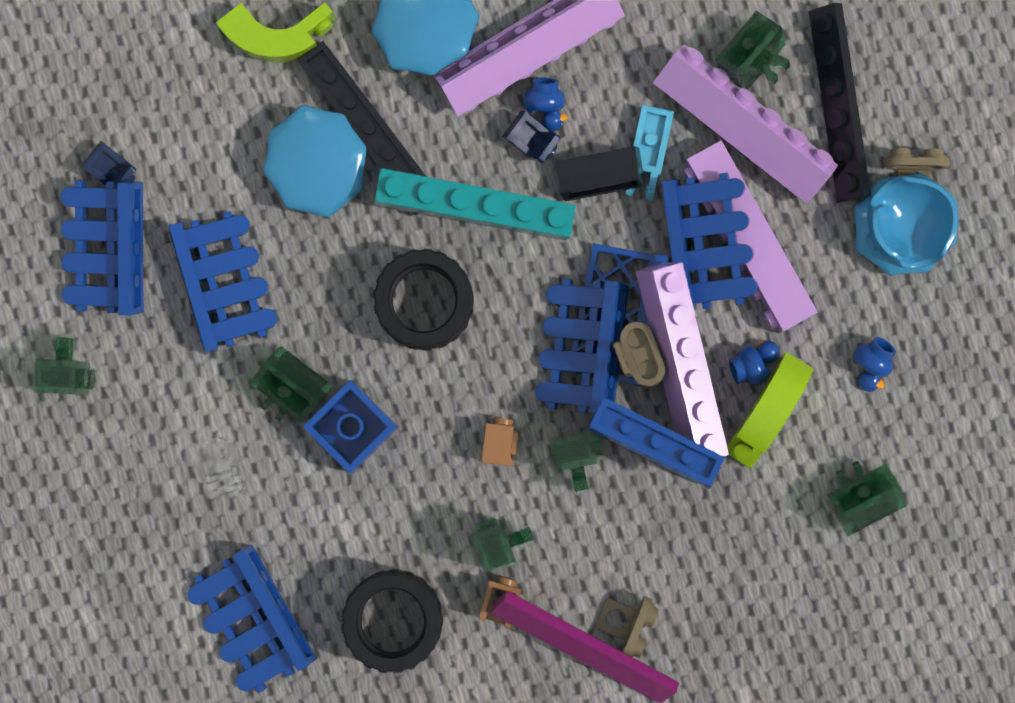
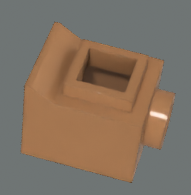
M494 418L493 424L486 423L481 463L514 466L511 455H516L518 432H514L513 420Z
M501 575L497 576V580H489L479 620L485 621V619L502 623L504 627L511 628L512 624L491 614L493 607L491 603L495 589L503 592L509 591L520 597L521 588L515 586L517 580Z

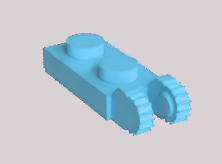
M642 105L633 146L640 149L643 173L650 174L649 182L645 189V199L652 201L657 178L661 175L674 111ZM636 188L626 190L625 195L633 196Z

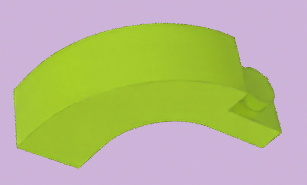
M324 2L298 24L286 29H271L257 22L245 6L240 3L219 19L216 24L228 40L246 55L265 62L284 63L298 60L317 46L312 37L316 34L318 37L325 35L334 26L332 21L336 18L333 11Z
M785 352L770 373L762 392L750 412L726 444L731 457L750 469L753 467L761 454L767 451L792 413L810 380L814 368L790 353Z

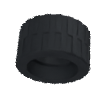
M432 249L410 250L405 254L396 256L392 262L387 263L383 268V272L376 280L377 284L373 292L375 314L387 334L401 345L407 346L410 349L424 351L443 348L450 342L458 339L459 335L467 328L470 318H472L474 303L470 281L466 272L459 266V263L449 258L445 253L435 252ZM417 270H431L441 274L450 282L455 293V307L451 317L445 324L431 331H417L407 327L399 320L394 310L393 297L397 285L406 275Z
M399 569L383 570L368 576L354 588L345 602V608L342 610L341 631L347 648L351 650L357 661H361L365 664L364 666L369 669L378 670V672L401 673L404 670H411L417 667L420 662H424L429 657L441 635L443 615L441 602L436 596L437 593L433 587L431 588L426 583L425 579L414 575L410 571L405 572ZM397 589L407 592L418 601L423 611L424 627L419 639L412 646L402 651L390 652L377 648L368 640L363 631L362 613L366 603L372 596L384 590Z

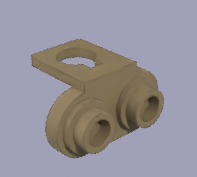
M896 148L891 149V155L884 159V168L897 170V176L910 175V172H917L930 178V170L949 169L950 159L944 155L943 149H925L923 156L914 157V155H911V149Z
M642 322L629 323L621 332V344L619 342L613 343L624 375L627 377L633 376L643 386H655L663 380L666 368L654 334L650 327Z
M646 596L642 598L638 609L607 598L595 627L600 631L625 640L621 651L631 657L640 658L646 644V639L641 638L642 634L640 632L642 627L645 628L646 625L649 627L653 626L659 609L653 607L652 599ZM614 609L621 610L625 615V619L631 621L629 627L611 628L606 622L608 612Z

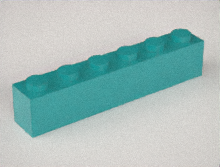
M383 168L380 169L373 203L375 206L559 240H567L571 237L576 208L574 204Z

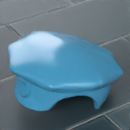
M380 0L372 34L391 68L431 76L467 54L479 14L471 0Z
M301 105L269 132L263 171L287 208L329 217L362 190L367 152L366 146L354 131L345 115L313 108L308 105Z
M922 173L879 179L871 189V196L865 197L855 207L856 251L890 276L930 271L957 242L959 215L956 198L940 184Z

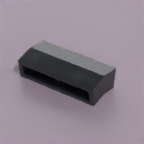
M636 146L556 161L559 192L565 201L644 187L640 149Z

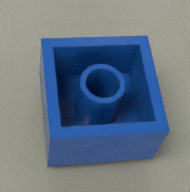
M349 380L303 428L349 474H353L399 426L354 381Z

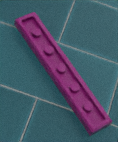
M509 591L493 604L491 614L658 703L664 702L677 692L679 683L676 680Z

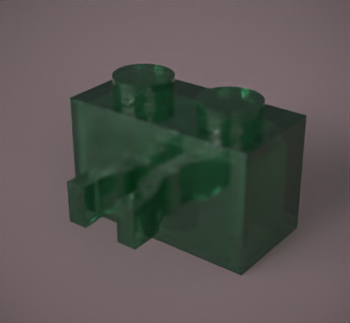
M758 11L754 12L715 59L717 68L725 71L730 80L738 87L747 90L762 73H764L768 81L774 85L779 80L778 74L770 70V65L773 67L780 66L785 71L790 67L789 60L778 55L786 46L782 27Z
M56 337L55 360L36 359L34 393L89 396V389L94 388L95 372L90 370V363L73 361L75 339Z
M282 346L264 362L250 382L253 387L267 397L260 406L262 409L266 410L270 404L275 403L279 408V413L275 419L280 422L288 413L301 424L313 413L333 386Z
M592 431L551 438L556 470H571L575 492L588 490L584 466L598 464L597 457L602 456L599 436L593 437Z
M859 461L852 463L856 472L855 480L846 477L842 469L836 472L843 486L828 493L827 497L831 509L847 537L906 507L902 489L886 464L864 475Z
M495 517L476 523L477 530L471 533L484 572L516 562L512 547L534 540L530 526L508 534L504 521L497 523Z

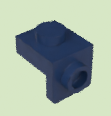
M522 110L502 136L529 159L539 163H543L555 153L557 143L561 138Z
M102 141L98 143L80 165L105 186L108 181H115L117 183L134 181L135 175L133 174L137 170Z

